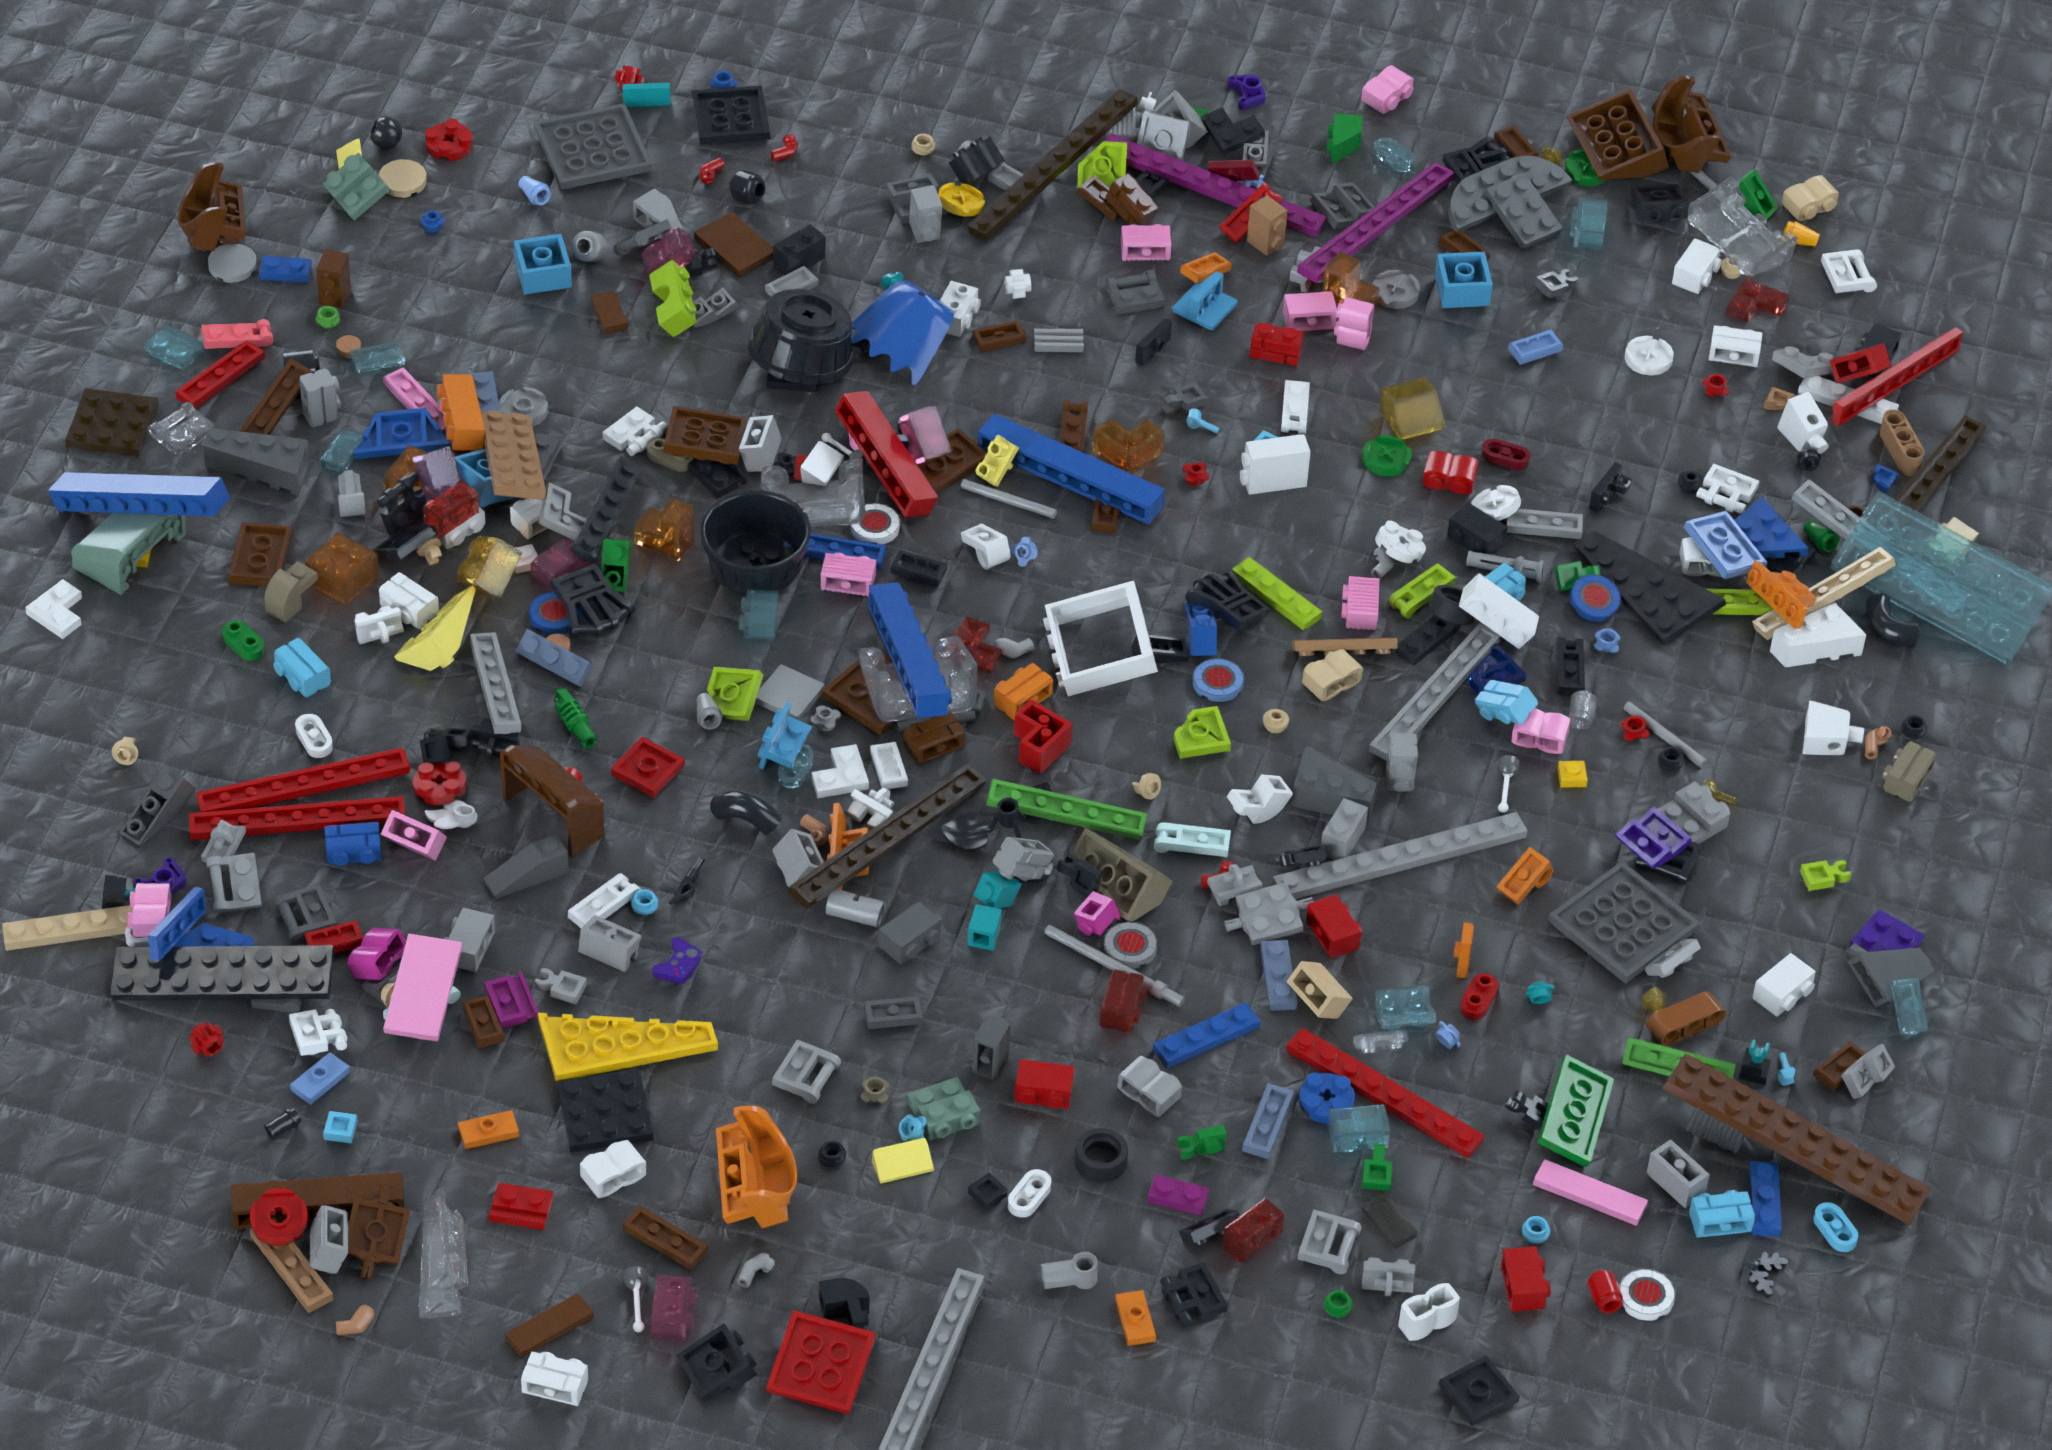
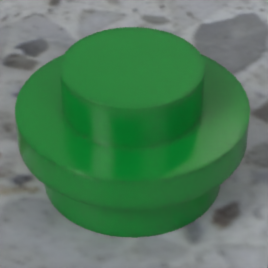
M1335 1290L1326 1296L1324 1309L1330 1316L1337 1318L1345 1317L1352 1310V1300L1346 1292Z

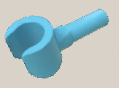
M1189 410L1186 421L1189 428L1195 429L1200 426L1218 434L1220 428L1202 420L1199 410Z
M1780 1053L1779 1058L1782 1069L1777 1071L1778 1081L1781 1086L1793 1084L1795 1068L1790 1067L1786 1054Z

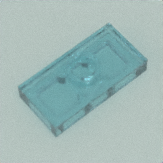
M399 341L350 351L356 373L405 364V358Z
M343 427L320 459L321 466L343 473L354 459L355 447L359 448L363 441V433Z
M1919 978L1891 981L1900 1035L1929 1031Z

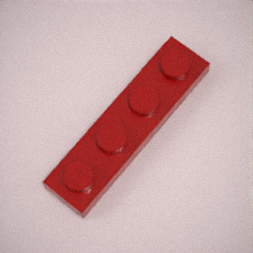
M246 340L176 390V399L192 410L196 409L264 360V351Z

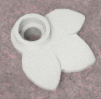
M456 799L452 803L443 805L444 809L425 810L427 819L434 823V827L440 829L467 828L477 822V813L474 807Z

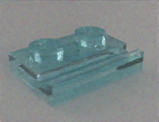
M166 324L163 326L162 331H157L143 344L144 352L182 371L199 357L198 354L205 351L203 342Z

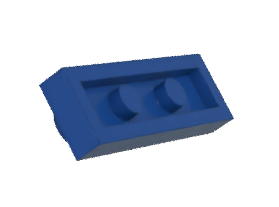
M1750 1161V1201L1755 1214L1752 1235L1780 1236L1782 1225L1778 1163Z

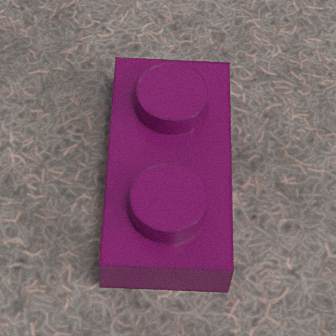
M1155 1174L1147 1202L1202 1216L1209 1195V1188Z

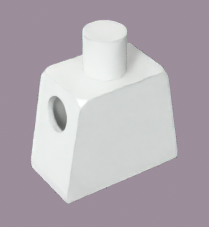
M1806 392L1788 399L1777 427L1779 431L1798 451L1814 448L1817 450V453L1822 454L1829 447L1823 438L1828 423L1811 394Z
M1809 701L1802 754L1843 755L1845 754L1847 741L1862 743L1864 728L1849 726L1850 713L1847 710Z

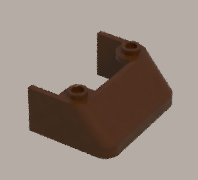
M510 745L500 752L502 798L508 801L529 787L567 819L568 852L571 858L604 837L603 799L597 793L589 790L551 758L545 749L533 746Z

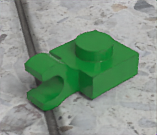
M1581 561L1554 566L1558 591L1572 589L1575 581L1582 576L1589 574L1600 575L1599 565L1582 568Z
M1224 1125L1196 1130V1135L1178 1137L1177 1148L1188 1147L1181 1149V1159H1190L1194 1156L1195 1152L1199 1156L1225 1151L1226 1131Z
M1374 1143L1372 1160L1364 1159L1363 1189L1390 1191L1392 1162L1384 1161L1385 1144Z

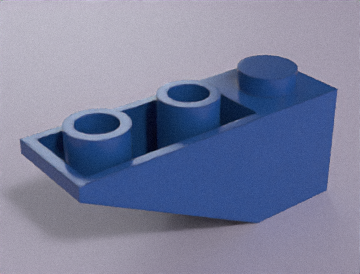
M1184 601L1190 655H1216L1217 625L1212 610L1199 603L1192 605Z

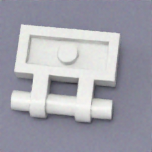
M636 406L603 431V440L620 451L627 447V453L633 456L637 452H643L651 440L661 438L663 432L668 427L664 422L655 425V418Z
M1713 464L1703 482V486L1709 488V490L1700 487L1696 497L1704 499L1707 504L1713 505L1715 503L1723 506L1726 511L1731 513L1736 511L1742 514L1746 509V504L1740 503L1739 500L1749 503L1758 489L1759 480ZM1720 492V493H1723V494H1725V495H1728V496H1730V498H1727V497H1724V496H1722V495H1719L1718 493Z
M316 1009L289 1014V1023L301 1056L328 1051V1044L330 1043L335 1045L338 1050L346 1049L347 1035L345 1030L341 1028V1018L335 1013L334 1009H328L325 1015L318 1016Z

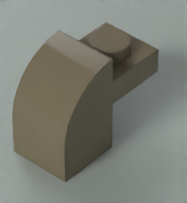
M299 561L286 572L279 569L271 578L266 588L264 597L265 612L286 623L302 609L301 594L318 580L317 572Z

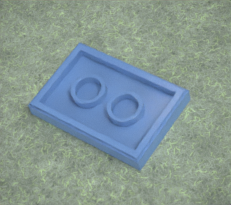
M1727 511L1685 522L1683 528L1724 579L1749 573L1754 561H1760L1766 567L1767 561Z

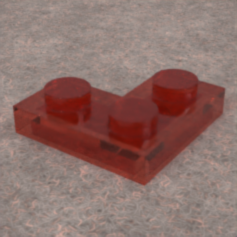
M1745 278L1727 305L1725 314L1746 322L1749 321L1756 308L1780 316L1789 301L1790 295Z
M966 616L945 648V657L992 673L1002 658V649L983 643L990 631V624Z

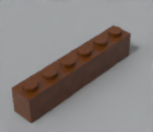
M402 1172L231 1185L234 1229L252 1228L250 1210L253 1203L264 1192L274 1188L289 1189L304 1201L307 1207L308 1223L313 1222L314 1218L317 1217L320 1207L325 1205L346 1211L348 1213V1220H350L354 1198L364 1200L378 1199L380 1184H386L384 1195L386 1194L387 1185H391L389 1202L397 1207L405 1208ZM276 1211V1216H271V1218L275 1217L279 1223H282L287 1218V1216L282 1214V1211Z

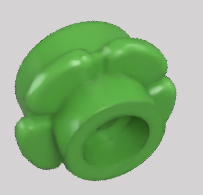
M324 306L318 310L316 322L324 328H332L340 322L339 313L332 306Z

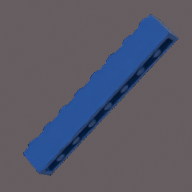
M993 414L978 431V445L986 452H988L987 448L991 441H994L997 435H1001L1007 441L1019 447L1012 460L1013 465L1094 501L1097 498L1101 504H1108L1112 509L1116 507L1119 509V512L1148 525L1164 507V488L1006 418Z
M64 472L48 490L58 511L215 516L230 499L221 477Z
M899 582L869 585L868 608L916 717L948 715V704L952 703L951 690L946 688L945 677L943 674L940 675L939 664L937 660L934 661L931 646H927L926 635L921 632L920 621L914 617L913 606H909L907 592H903Z

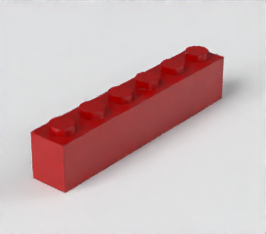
M868 391L844 393L835 412L903 516L908 518L929 515L938 496Z

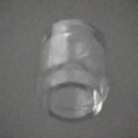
M1578 691L1571 696L1568 717L1571 719V726L1578 730L1590 728L1595 719L1597 698L1589 691Z

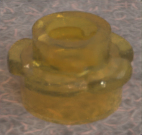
M1654 987L1644 994L1641 1002L1647 1011L1652 1009L1653 1012H1657L1665 1006L1667 994L1665 991L1661 992L1658 987Z

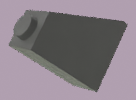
M1921 948L1864 952L1847 961L1875 1007L1889 1002L1935 971L1930 964L1928 956L1923 953Z

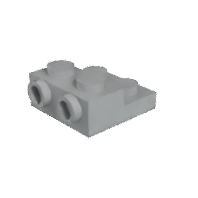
M1695 781L1675 792L1674 800L1658 808L1661 813L1688 834L1692 842L1698 844L1727 828L1730 817L1727 804L1723 801L1717 802L1706 785L1700 786Z

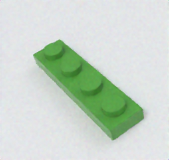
M1628 1037L1622 1061L1624 1065L1667 1076L1672 1074L1685 1053L1699 1059L1713 1069L1723 1072L1732 1079L1736 1067L1734 1063L1633 1037Z

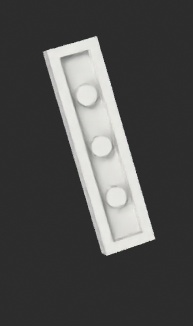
M1815 376L1803 379L1798 389V395L1809 392L1815 401L1833 407L1838 399L1850 394L1854 389ZM1882 399L1857 416L1882 424L1884 413L1892 409L1898 410L1899 404Z

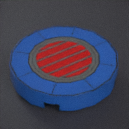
M1589 574L1580 577L1575 581L1569 594L1571 606H1574L1578 615L1589 621L1602 622L1611 616L1613 617L1621 603L1620 592L1617 586L1601 575Z
M554 592L539 595L529 606V620L536 630L537 628L541 629L542 633L548 635L569 632L567 611L562 609L563 605ZM579 607L575 608L577 615V621L579 622L580 609Z

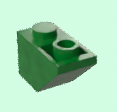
M1334 113V123H1329L1328 137L1332 138H1328L1327 152L1331 153V162L1336 163L1360 149L1363 116Z
M603 539L601 573L613 590L616 592H626L632 541Z

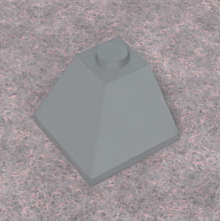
M1176 90L1151 111L1152 113L1191 121L1185 148L1192 147L1208 132L1201 117Z

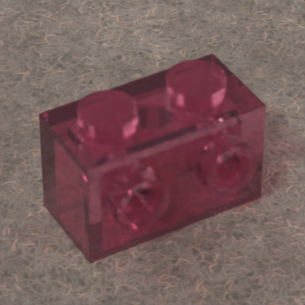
M935 404L900 417L902 433L907 436L910 444V454L917 464L952 451Z
M657 1275L651 1318L652 1339L686 1341L687 1330L693 1329L694 1313L690 1312V1306L695 1307L697 1299V1289H692V1277Z

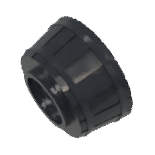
M806 289L783 290L774 294L765 303L763 311L748 339L747 346L750 356L762 369L768 371L773 376L789 382L807 385L834 382V380H839L845 376L852 365L851 317L848 310L839 301L824 293Z
M765 490L740 491L716 501L704 514L700 533L703 548L709 559L710 570L717 581L730 591L746 596H765L777 593L783 588L788 587L800 573L811 535L809 518L803 512L804 510L801 506L784 495ZM786 541L791 547L783 546L784 542ZM760 559V563L763 565L751 566L752 563L749 561Z

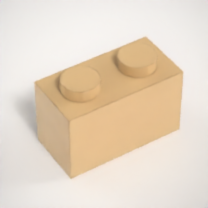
M1301 961L1286 981L1319 1018L1338 1019L1353 999L1321 963Z

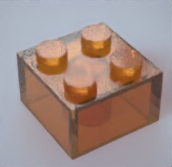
M339 532L335 533L305 561V566L316 571L318 574V580L311 586L346 605L379 575L377 553Z

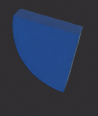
M1876 464L1873 481L1879 490L1887 494L1898 480L1899 473Z

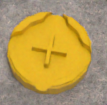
M948 183L939 189L938 196L942 208L950 213L960 216H975L984 209V196L973 186L962 183L961 186H955V183Z

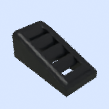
M1137 635L1131 647L1133 657L1142 654ZM1149 635L1156 663L1189 660L1190 656L1185 638Z

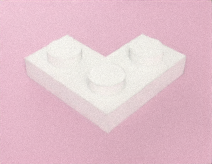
M62 579L26 606V614L64 639L81 626V618L68 610L82 599L81 591Z
M856 744L832 748L831 758L835 768L811 772V780L817 798L852 793L855 789L858 791L869 790V781Z

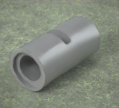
M838 889L829 894L826 904L827 915L877 928L882 922L885 911L884 901L865 896L857 897V894Z

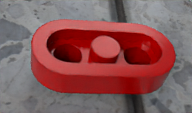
M1481 973L1473 977L1461 999L1460 1011L1464 1017L1471 1020H1479L1487 1014L1498 990V981L1494 976Z

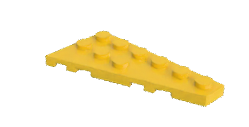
M538 1013V1022L556 1081L585 1077L718 1050V1042L711 1022L678 1020L675 1024L660 1023V1019H649V1022H636L634 1018L590 1016L588 1019L573 1018L572 1014H562V1017H548L547 1013Z

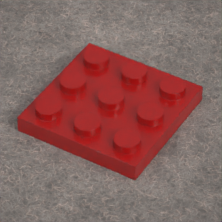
M793 1310L766 1387L767 1393L850 1415L876 1339V1333Z

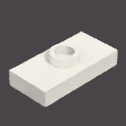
M896 742L870 746V753L881 788L893 789L908 786V778Z

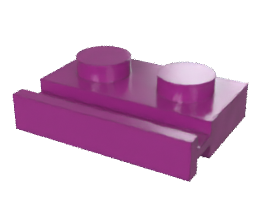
M519 972L518 976L511 977L508 975L484 982L485 992L490 998L502 1029L525 1023L530 1018L538 1019L539 1011L522 972Z

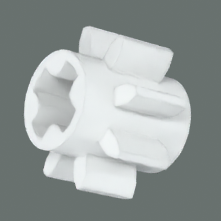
M1023 269L1010 270V276H1004L1006 294H1012L1013 299L1026 297L1025 292H1031L1030 275L1023 274Z

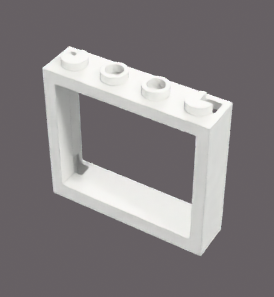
M1134 581L1045 605L1047 618H1043L1046 631L1051 630V634L1047 635L1050 649L1056 650V653L1052 654L1055 669L1060 668V672H1057L1056 676L1060 688L1065 686L1068 696L1158 672ZM1130 605L1142 654L1070 674L1059 625Z

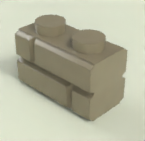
M1911 741L1906 744L1904 749L1899 748L1894 756L1893 766L1888 764L1882 776V779L1885 780L1884 791L1894 796L1898 795L1899 798L1908 802L1913 801L1933 770L1937 754Z

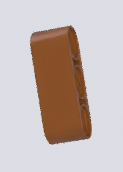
M1705 991L1655 1012L1646 1021V1027L1660 1045L1670 1046L1718 1025L1725 1018L1726 1011L1710 991Z

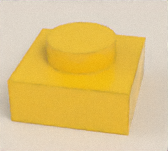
M1558 761L1557 770L1560 788L1587 787L1588 779L1584 761Z

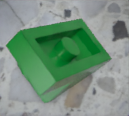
M1756 169L1749 170L1736 182L1744 196L1738 205L1749 215L1753 216L1760 213L1767 220L1778 209Z

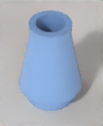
M523 176L519 180V187L524 191L532 204L544 205L549 201L551 192L547 184L534 180L529 176Z

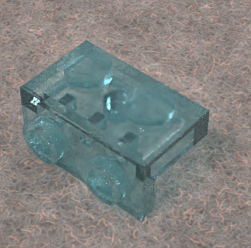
M1427 985L1375 991V1015L1383 1029L1397 1030L1403 1026L1412 1025L1424 1027L1429 1023H1436V1012L1429 1001V987Z

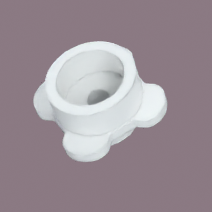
M1149 92L1147 98L1142 97L1137 109L1141 111L1140 119L1144 111L1151 112L1155 106L1156 99L1151 98L1152 92Z

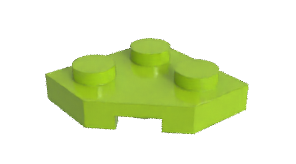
M1103 141L1078 164L1077 188L1084 184L1092 175L1109 188L1115 180L1126 175L1127 142Z
M714 667L707 691L726 719L749 721L764 675L760 670Z
M1218 706L1192 710L1187 716L1185 723L1174 732L1173 740L1180 759L1231 750V742Z

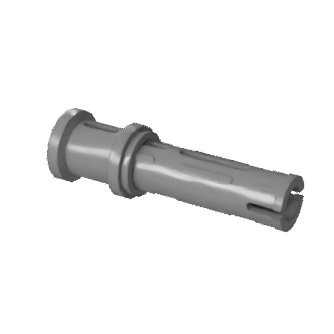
M1470 550L1468 552L1466 566L1493 571L1500 565L1485 563L1482 560L1514 565V571H1518L1525 578L1535 579L1538 583L1542 581L1544 560L1535 562L1524 560L1522 556L1512 559L1472 552ZM1525 568L1535 569V572L1525 570Z

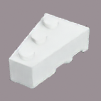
M1834 602L1806 615L1800 629H1794L1790 624L1774 630L1770 652L1785 668L1816 663V660L1830 657L1831 660L1839 659L1840 655L1853 654L1854 657L1861 656L1866 634Z

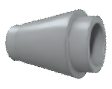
M702 693L696 699L697 722L705 729H715L720 725L723 714L711 695Z

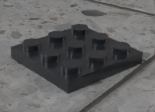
M762 85L692 90V103L700 145L770 139V128Z
M639 1069L556 1081L570 1153L605 1148L615 1142L629 1140L630 1143L653 1140V1130Z

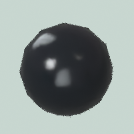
M382 116L374 121L370 132V139L380 149L396 147L402 138V127L394 118Z

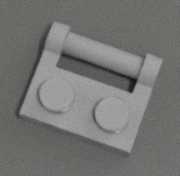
M255 853L225 857L216 856L206 859V865L210 869L214 896L212 909L214 913L262 907ZM221 867H229L233 901H225Z
M796 1040L773 1076L772 1085L799 1095L808 1103L815 1104L820 1098V1091L831 1073L839 1068L841 1059L833 1053ZM818 1062L824 1064L811 1086L804 1084Z
M1313 1210L1298 1252V1260L1331 1268L1337 1274H1345L1349 1266L1347 1260L1355 1237L1359 1236L1362 1228L1360 1223ZM1337 1230L1345 1234L1338 1255L1335 1256L1329 1253Z

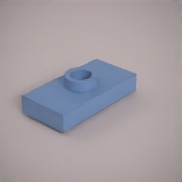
M1548 330L1509 343L1508 350L1521 365L1561 352L1563 344L1552 330Z
M329 1052L290 1084L291 1091L311 1105L350 1073V1066Z

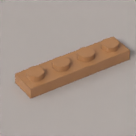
M1397 638L1314 639L1292 640V650L1299 651V656H1314V651L1324 650V655H1327L1332 651L1335 652L1340 649L1350 650V655L1365 654V649H1375V654H1391V649H1398Z
M275 1217L271 1218V1220H275L276 1223H279ZM250 1229L251 1238L308 1313L333 1301V1293L315 1269L310 1266V1263L294 1242L284 1246L269 1245L259 1241L253 1229Z

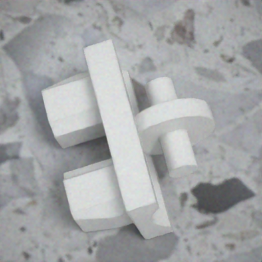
M388 605L381 607L376 614L368 615L363 612L355 615L354 621L359 644L381 639L382 643L389 642V636L404 632L399 607L392 609Z
M882 788L878 792L871 790L868 796L856 789L851 794L853 802L847 811L849 816L855 821L861 822L867 813L872 815L867 823L870 829H873L894 814L891 810L894 802L889 799L890 791L886 788Z

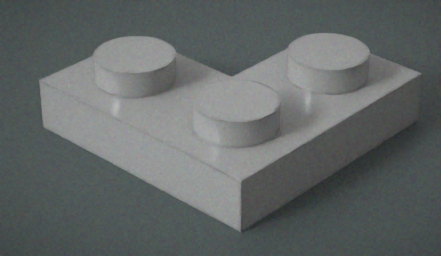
M1790 346L1773 352L1772 360L1802 378L1833 374L1829 362L1834 359L1831 354L1819 353L1817 356L1810 357L1800 353L1799 349Z
M549 482L545 487L546 494L545 499L542 500L538 524L575 540L586 518L569 511L571 492Z

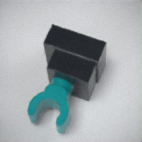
M105 875L102 909L124 906L125 900L130 903V892H135V888L126 890L127 878Z
M1753 1039L1750 1048L1746 1047L1738 1079L1765 1085L1771 1063L1770 1059H1766L1770 1044L1766 1043L1764 1048H1758L1755 1045L1756 1040Z

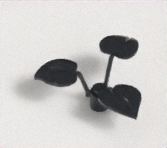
M1049 782L1032 787L1051 792ZM1003 798L998 802V813L993 814V820L989 827L985 816L977 812H968L957 816L949 823L941 825V830L948 841L956 847L964 850H977L988 843L987 833L993 831L998 821L1005 828H1013L1016 838H1021L1018 828L1019 820L1024 822L1027 819L1032 824H1041L1049 819L1023 814L1019 811V805L1015 799ZM1051 860L1049 865L1045 866L1046 870L1041 879L1029 878L1027 882L1047 880L1053 870V860Z

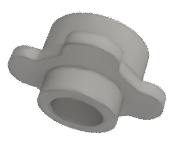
M820 705L816 707V713L810 718V722L821 731H830L835 727L836 719L840 718V712Z

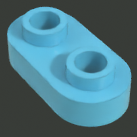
M1829 1202L1818 1205L1815 1209L1813 1220L1832 1248L1840 1252L1853 1250L1857 1244L1858 1232L1841 1208Z

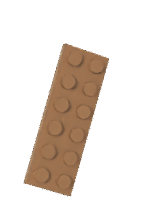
M496 410L489 412L481 411L485 427L484 446L494 495L544 500L546 489L530 416L522 413L505 414Z

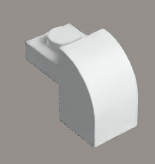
M1261 775L1251 790L1231 789L1227 798L1238 814L1247 815L1253 824H1257L1276 816L1287 804L1293 793L1280 776Z

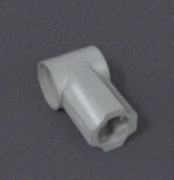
M346 470L338 476L340 517L366 515L364 492H361L360 475L356 474L353 470Z
M1080 1252L1072 1260L1041 1264L1044 1288L1050 1289L1071 1285L1081 1289L1094 1287L1098 1281L1096 1256L1089 1252Z

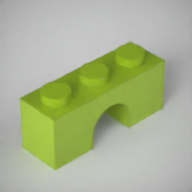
M671 260L649 274L652 291L664 301V303L656 307L659 325L672 337H675L696 324L697 320L695 315L696 307L692 300L693 291L688 280L690 278L689 273L684 266H679Z

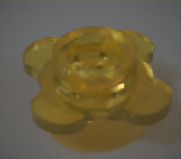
M1548 145L1542 147V154L1539 158L1546 159L1559 166L1562 161L1560 152L1555 148L1550 149Z

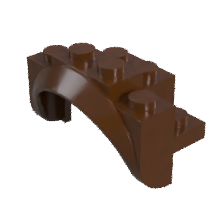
M1680 76L1672 79L1664 86L1651 107L1654 112L1653 129L1664 148L1667 161L1676 163L1679 170L1699 173L1706 161L1728 163L1732 156L1704 94L1690 92L1695 83L1693 76ZM1684 108H1685V110H1686L1687 113L1685 114V116H1684V118H1683V111H1684Z
M219 162L207 163L198 168L183 196L178 210L177 220L187 236V242L202 251H215L218 241L223 244L232 243L237 245L239 239L244 240L246 234L242 185L220 180L224 166L223 163Z

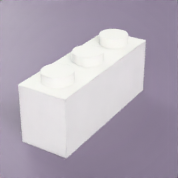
M1480 573L1463 588L1459 607L1518 649L1535 635L1539 616Z

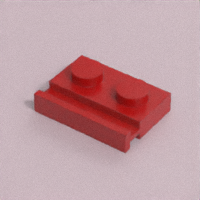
M498 1182L492 1202V1209L489 1212V1221L545 1230V1224L554 1199V1191Z

